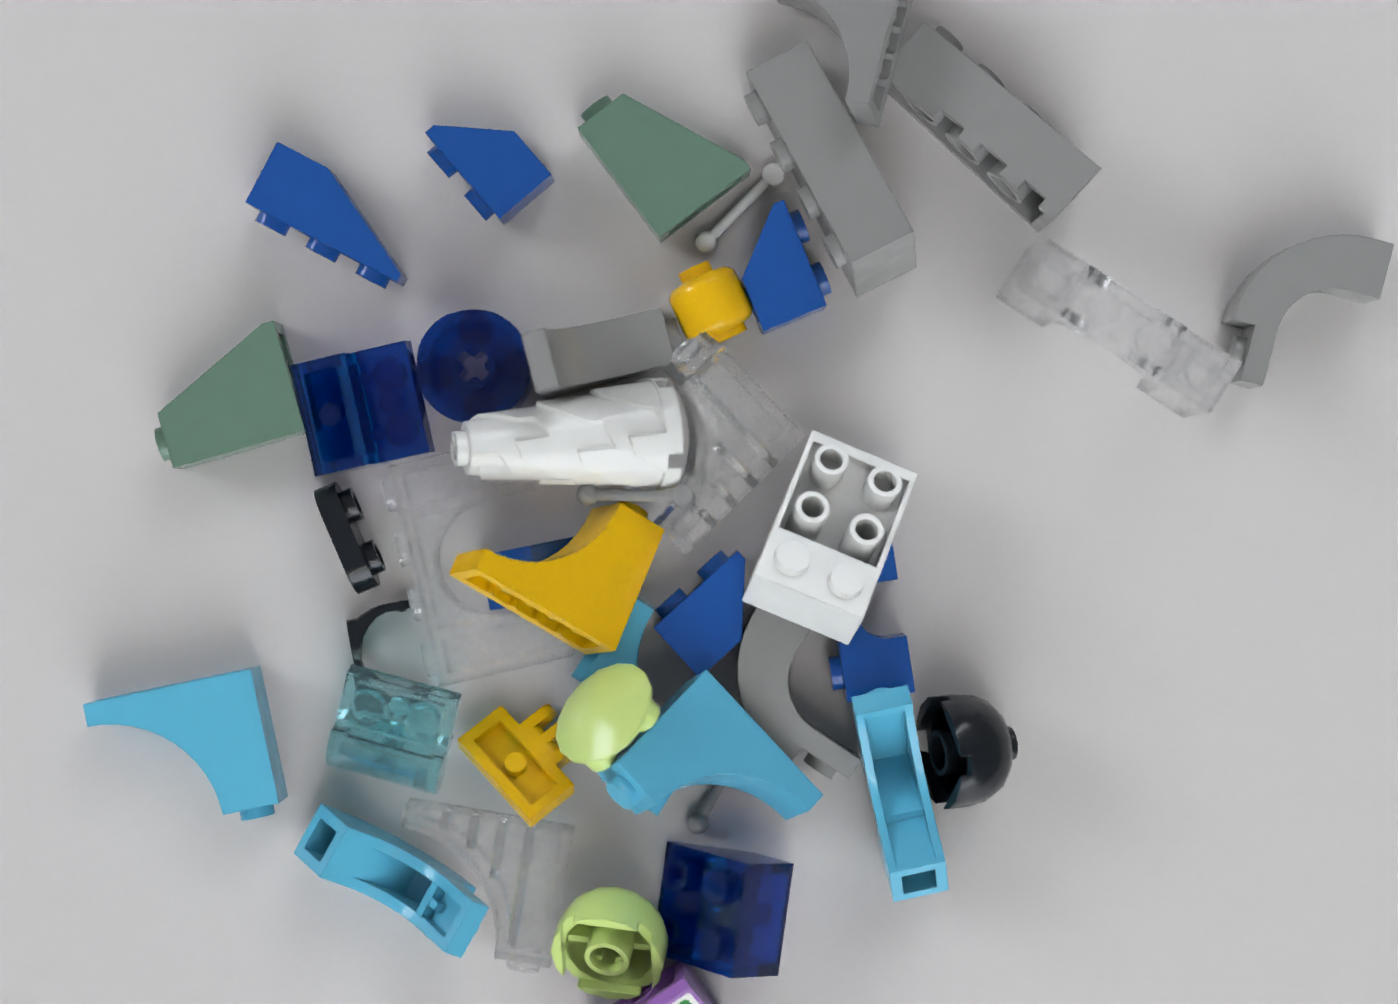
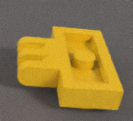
M550 704L542 706L521 724H518L501 705L458 738V745L460 750L530 827H533L575 793L573 782L561 770L571 760L560 752L557 745V722L546 731L543 730L557 716L556 710Z

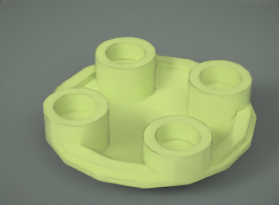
M616 663L599 669L582 681L566 700L558 717L556 740L560 752L572 762L585 764L595 772L604 771L614 763L619 751L628 746L639 732L649 730L658 720L660 707L652 699L653 688L648 675L634 664Z

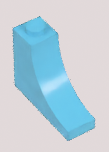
M261 665L83 704L87 727L97 725L133 726L158 734L184 750L206 774L218 797L223 815L240 812L241 821L269 816L275 813L273 804L280 803L288 797Z
M708 670L686 681L662 705L658 720L653 727L647 731L639 732L628 746L618 752L614 763L609 768L597 772L607 783L606 789L611 798L621 807L632 810L636 815L658 805L673 791L694 785L711 784L739 789L764 801L785 820L810 811L823 796L818 788Z

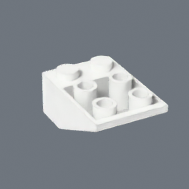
M812 430L742 601L848 645L864 619L918 474Z

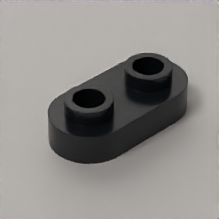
M337 482L314 490L317 507L354 590L361 594L379 586L380 579L378 574L386 571L385 563L374 540L364 541L357 521L364 519V515L353 490L348 488L342 491Z

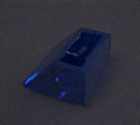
M667 841L658 911L662 916L668 935L666 957L728 978L778 976L794 863L754 852Z

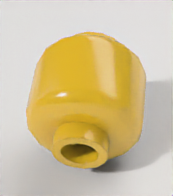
M709 260L678 274L682 285L672 291L669 303L688 341L693 343L703 341L708 349L748 330L744 321L752 315L753 308L733 268L723 266L713 270Z

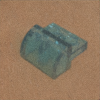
M352 664L347 671L336 723L330 732L326 752V765L437 795L442 785L454 736L452 733L462 693Z

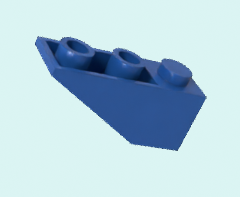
M277 142L246 200L247 204L260 211L255 221L285 237L290 227L310 237L305 246L306 248L336 263L340 254L356 261L360 265L355 273L386 289L390 280L404 287L408 279L337 176L327 167Z

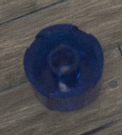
M479 309L462 310L447 314L427 330L419 344L417 378L421 392L436 411L449 419L462 423L469 421L477 414L518 409L529 396L533 379L521 332L499 314ZM486 355L488 360L485 362L484 367L489 372L486 378L480 380L473 377L467 382L464 377L468 374L469 370L463 364L466 358L472 356L479 360Z

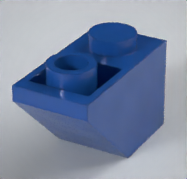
M433 125L425 132L435 145L427 152L428 155L448 178L456 172L463 177L471 187L464 196L485 221L495 214L501 223L505 225L555 182L552 174L515 131Z
M784 200L773 204L741 281L751 302L752 312L762 335L824 310L827 306L824 296L832 293L821 263L816 262L810 265L802 244L810 241V236L799 210L789 212Z
M720 550L696 572L703 579L698 586L688 595L678 588L655 609V612L661 619L653 628L696 675L712 668L742 640V598L744 596L745 558L737 550L729 557Z

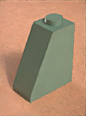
M625 94L620 95L614 101L609 96H604L587 108L581 115L585 122L578 127L580 137L660 243L750 176L751 168L744 159Z
M270 321L256 328L158 412L161 427L154 430L161 457L164 461L171 459L172 466L176 469H187L314 432L283 325L276 321Z

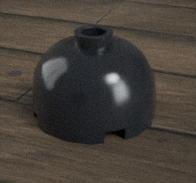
M948 694L927 697L920 706L916 720V730H926L928 752L922 750L920 752L930 798L936 804L946 802L943 809H955L985 802L1004 786L1012 767V760L1017 757L1018 753L1016 734L1010 726H1007L1002 715L988 701L974 695Z

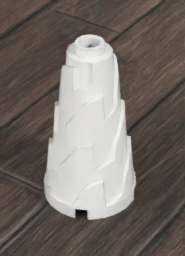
M658 377L638 379L636 383L591 389L590 394L537 401L536 406L477 414L469 421L462 422L461 431L452 432V461L454 466H463L466 475H478L482 480H540L539 484L593 485L597 489L672 491L679 483L683 468H668V461L671 455L684 454L683 426L679 402L674 387H665L669 379Z

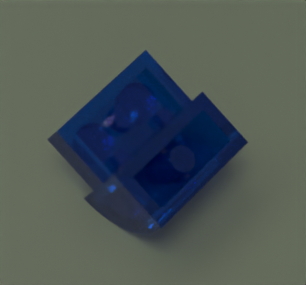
M404 340L353 353L344 352L291 365L315 477L387 464L395 460L435 452L411 341Z

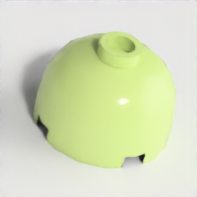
M598 887L583 893L566 908L559 920L554 935L551 955L556 969L564 976L565 969L567 968L572 975L579 978L577 987L584 992L607 999H631L640 996L642 987L652 983L653 988L659 982L668 949V935L660 912L650 900L628 889Z

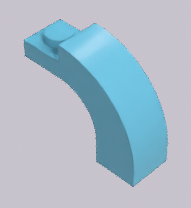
M320 804L294 851V854L320 878L354 889L388 906L414 924L444 953L462 958L489 909L483 901L473 894L476 887L440 861L371 823L324 804Z

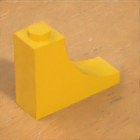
M618 501L615 504L591 509L585 523L573 539L561 550L542 561L525 562L514 560L482 548L457 554L449 575L586 655L616 651L665 529L647 519L648 513L640 506L626 501Z

